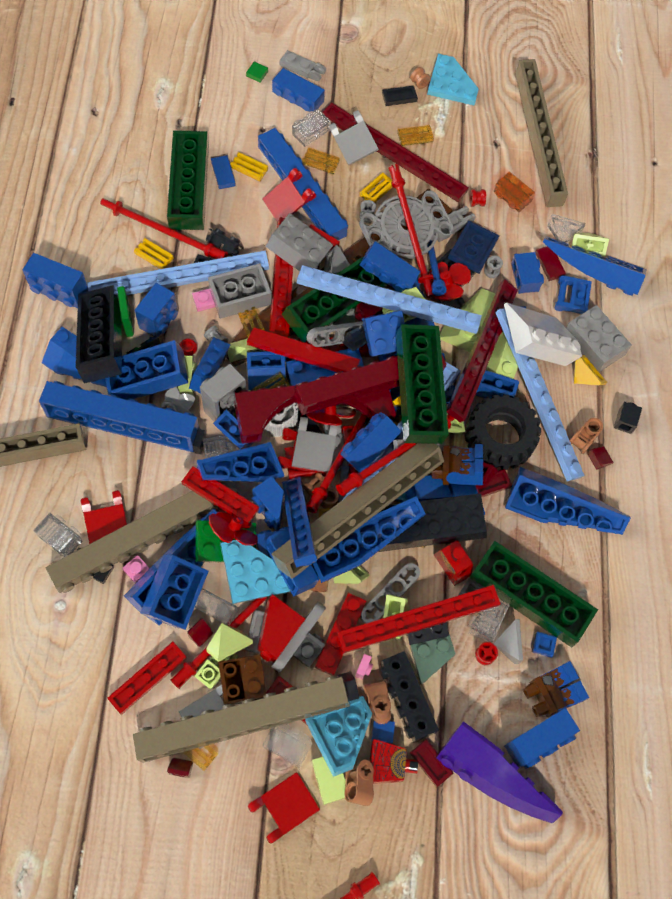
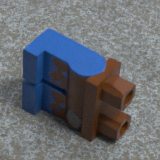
M475 444V448H461L458 446L449 448V445H443V451H441L444 459L443 466H438L432 471V479H443V485H449V483L483 485V444Z
M571 661L534 678L529 682V685L522 689L527 699L536 696L539 701L538 704L532 706L535 717L544 715L548 717L564 708L567 709L589 699L581 681L564 689H559L579 679Z

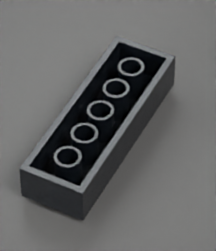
M114 285L78 294L75 367L84 384L122 374L121 311L118 294Z
M481 493L419 501L425 515L378 552L487 538ZM396 505L386 506V507H385L384 509H382L380 512H382V511H384V510H387V509H389V508H391V507H393V506H396Z

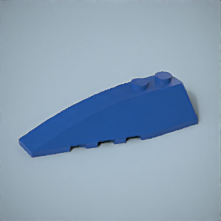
M547 236L544 238L543 243L571 266L605 283L608 288L614 290L616 288L622 289L623 293L631 296L633 294L638 295L647 269L611 256L602 258V255L595 251L586 253V250L579 246H572L570 248L568 243Z
M522 467L518 470L505 508L542 523L552 522L562 526L572 525L582 529L592 528L601 532L623 535L631 519L629 515L588 494Z
M417 496L376 514L317 559L318 561L312 563L321 583L360 566L421 519L425 512Z
M215 509L211 510L201 521H209V516L218 512ZM196 524L166 551L124 595L139 612H141L164 555H175L202 567L204 562H196ZM146 616L158 626L162 624V622Z

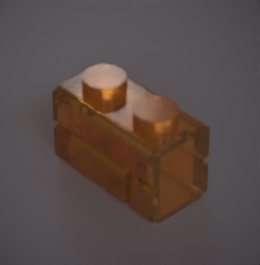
M510 171L497 181L494 189L498 198L505 200L511 209H516L518 212L522 211L525 206L532 202L535 194L531 188Z

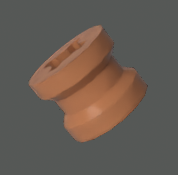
M419 67L413 71L410 79L416 83L419 89H423L429 84L431 77L425 73L422 67Z

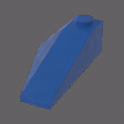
M61 327L50 339L42 364L57 374L73 376V378L78 380L82 379L75 367L77 336ZM106 378L95 382H91L96 385L107 387Z
M271 442L196 462L203 480L263 482L270 476L274 479L285 476Z

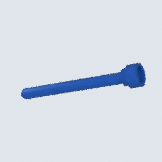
M432 240L429 241L427 247H429L432 244ZM433 246L428 252L434 277L431 288L434 295L441 296L446 293L447 289L445 282L440 278Z

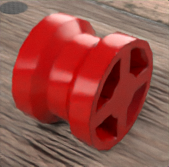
M471 189V207L475 205L485 207V189L480 191Z
M491 642L482 643L475 652L476 660L482 665H490L498 656V649Z

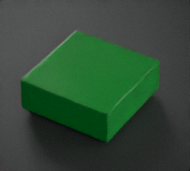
M253 62L246 72V77L261 83L268 73V67Z

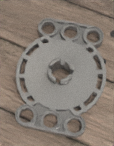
M431 190L426 191L421 200L406 196L420 248L423 250L422 255H425L433 248L438 237L447 239L454 230L438 195ZM398 196L384 201L379 206L375 215L372 213L362 215L359 225L369 246L375 242L372 240L371 235L377 234L380 240L376 242L403 259L416 258L409 232L402 228V226L407 227ZM425 197H432L434 202L428 203ZM385 206L386 208L384 209V211L380 212V210ZM434 211L440 212V214H441L442 217H441V218H436V217H434L433 212H434ZM366 218L370 219L372 225H365L363 220ZM442 226L447 227L449 233H443L440 228ZM432 240V244L429 247H427L429 241Z

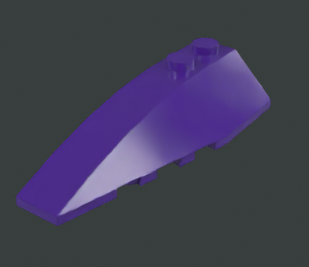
M463 721L436 757L445 767L450 768L463 781L468 782L489 797L526 815L549 823H554L562 816L563 811L544 792H538L535 789V783L529 777L524 778L518 772L519 767L514 762L509 763L503 757L504 752Z

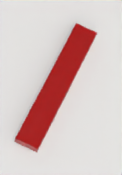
M253 328L247 339V345L335 372L350 371L360 364V359L321 347H315L311 344L258 328Z

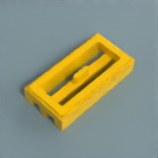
M240 152L237 153V157L233 159L234 161L230 163L232 169L257 181H261L268 171V165Z
M382 172L360 192L359 196L376 203L393 188L391 185L392 179ZM385 179L381 184L375 187L380 181ZM375 187V189L371 193L367 194L372 188Z
M146 238L143 239V243L138 245V248L134 249L136 255L159 269H165L174 259L171 253ZM142 250H144V251H146L147 253L151 254V256H153L154 258L159 259L160 261L164 262V264L160 263L159 261H157V260H155L154 258L150 257V256L147 255L146 253L142 252Z

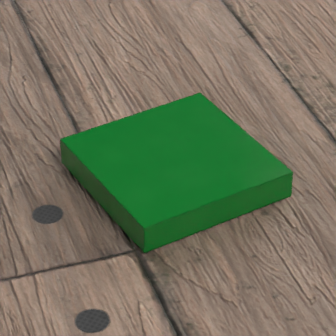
M124 286L117 287L125 333L127 337H133L132 318Z

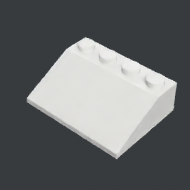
M510 303L504 304L516 353L567 366L582 357L581 346L578 340L557 318Z

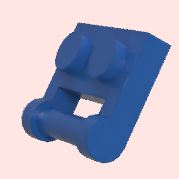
M560 276L558 282L560 285L558 300L555 303V310H565L579 314L588 311L592 281ZM567 285L572 286L569 303L564 302Z

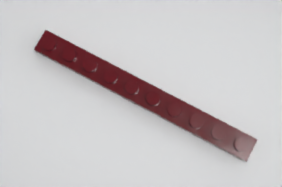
M332 102L322 112V118L330 123H335L343 131L357 124L353 115ZM366 124L379 149L376 152L456 202H459L468 192L469 187Z
M506 279L500 282L446 409L447 413L460 423L466 419L502 331L495 312L505 308V303L513 304L518 289Z

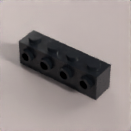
M405 651L382 660L379 672L382 678L386 679L389 684L387 687L391 699L395 698L397 703L395 709L400 719L403 718L405 722L404 731L407 738H411L414 743L437 733L439 729Z

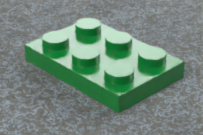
M196 521V562L224 563L220 543L223 541L213 532L209 521ZM252 523L250 528L243 529L256 534V523Z

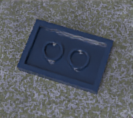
M468 221L451 250L448 259L467 266L468 269L480 274L500 235Z

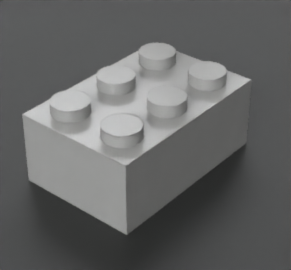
M289 213L272 234L265 247L300 271L302 265L317 269L333 244Z
M260 263L208 277L209 289L220 319L271 305V291Z
M597 305L570 321L566 327L578 340L581 346V354L585 355L599 372L625 356L632 346Z
M231 364L220 368L216 375L204 380L200 386L204 412L213 422L225 410L233 415L235 412V393L246 390L244 377Z

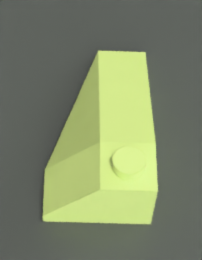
M481 288L460 308L464 311L482 315L477 334L444 325L440 333V340L471 353L495 293Z
M502 332L486 370L514 379L518 365L505 334Z

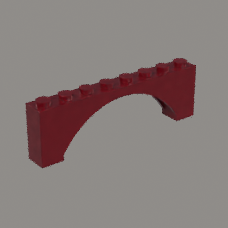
M298 384L288 387L282 385L272 389L260 388L256 391L242 390L235 393L234 406L242 444L261 441L263 431L268 423L283 409L297 403L294 392ZM389 389L344 402V404L362 412L369 419L380 412L387 415L392 421H394L396 416Z

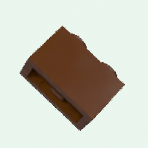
M260 654L218 662L224 705H241L247 699L255 698V700L264 698L266 688Z

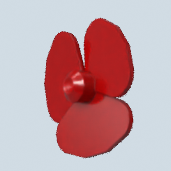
M445 262L438 263L440 278L445 282L447 290L445 294L441 296L434 295L432 298L443 301L461 297L464 293L463 288L456 284L465 285L471 280L470 270L461 263H455L448 271V265Z
M336 405L307 413L306 415L315 422L339 426L342 424V420L337 416L351 418L356 415V411L350 407L336 408Z
M218 512L209 516V524L213 532L223 542L231 543L233 538H235L243 545L253 546L257 544V535L243 529L250 528L251 522L249 525H246L240 517H233L227 512Z

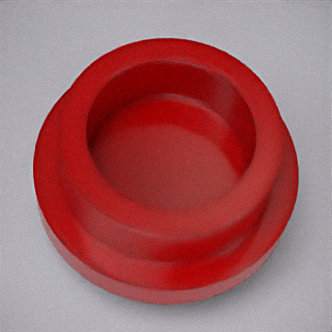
M186 338L180 342L179 345L184 351V356H193L197 352V344L194 340Z

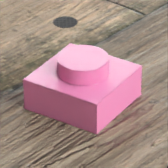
M210 289L192 293L197 312L215 307Z
M137 555L122 569L136 583L150 568Z
M363 655L355 677L363 680L364 675L369 676L373 664L370 663L371 656Z

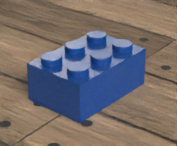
M36 253L31 255L22 269L31 291L36 294L46 295L53 301H61L68 307L78 308V294L88 292L83 272Z
M164 555L140 614L174 628L186 630L209 571L175 555Z
M564 708L507 743L504 747L519 768L524 766L527 769L541 761L539 756L545 758L559 750L557 745L562 747L575 740V734L580 729L567 709Z

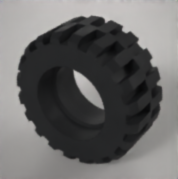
M498 394L492 395L491 399L487 397L481 403H478L472 411L465 429V441L468 442L467 447L475 448V444H483V462L493 465L496 469L501 467V470H508L509 466L514 469L519 464H524L537 447L540 440L539 436L541 435L540 420L538 417L535 418V410L533 408L529 409L527 402L524 401L522 403L519 401L520 398L515 396L510 398V395L503 394L502 397H499ZM497 420L511 424L518 433L519 441L513 444H502L495 441L488 434L486 424Z

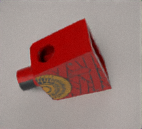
M458 541L453 542L434 554L454 586L471 576L473 563Z
M373 739L370 753V763L374 769L373 784L403 782L405 772L417 774L418 760L406 759V748Z

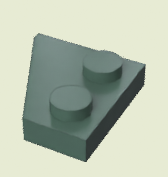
M450 634L447 637L410 645L420 684L425 683L446 662L455 656Z

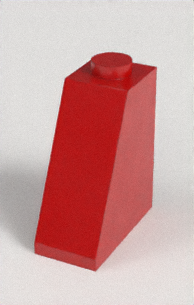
M273 594L266 603L257 651L260 652V656L268 662L271 660L274 663L303 624L305 618Z

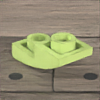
M234 653L221 661L237 659L239 656ZM212 656L209 660H206L194 676L210 689L221 679L218 661Z

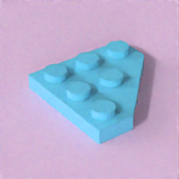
M438 54L427 95L474 106L479 90L454 57Z
M233 540L231 543H220L232 604L269 597L272 594L278 595L290 592L271 558L254 547L243 545L237 540Z
M363 696L349 701L350 707L305 719L333 777L352 770L372 716V712Z

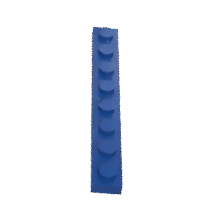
M298 476L282 482L293 560L296 568L308 566L318 561L301 477Z

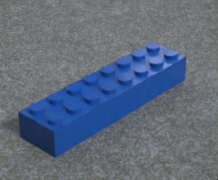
M46 381L39 403L48 418L72 424L80 423L81 426L194 453L193 442L199 429L198 418L192 413L185 412L183 414L171 408H158L151 403L146 405L134 399L125 400L113 394L108 396L96 390L87 391L75 385L72 387L66 386L59 381Z

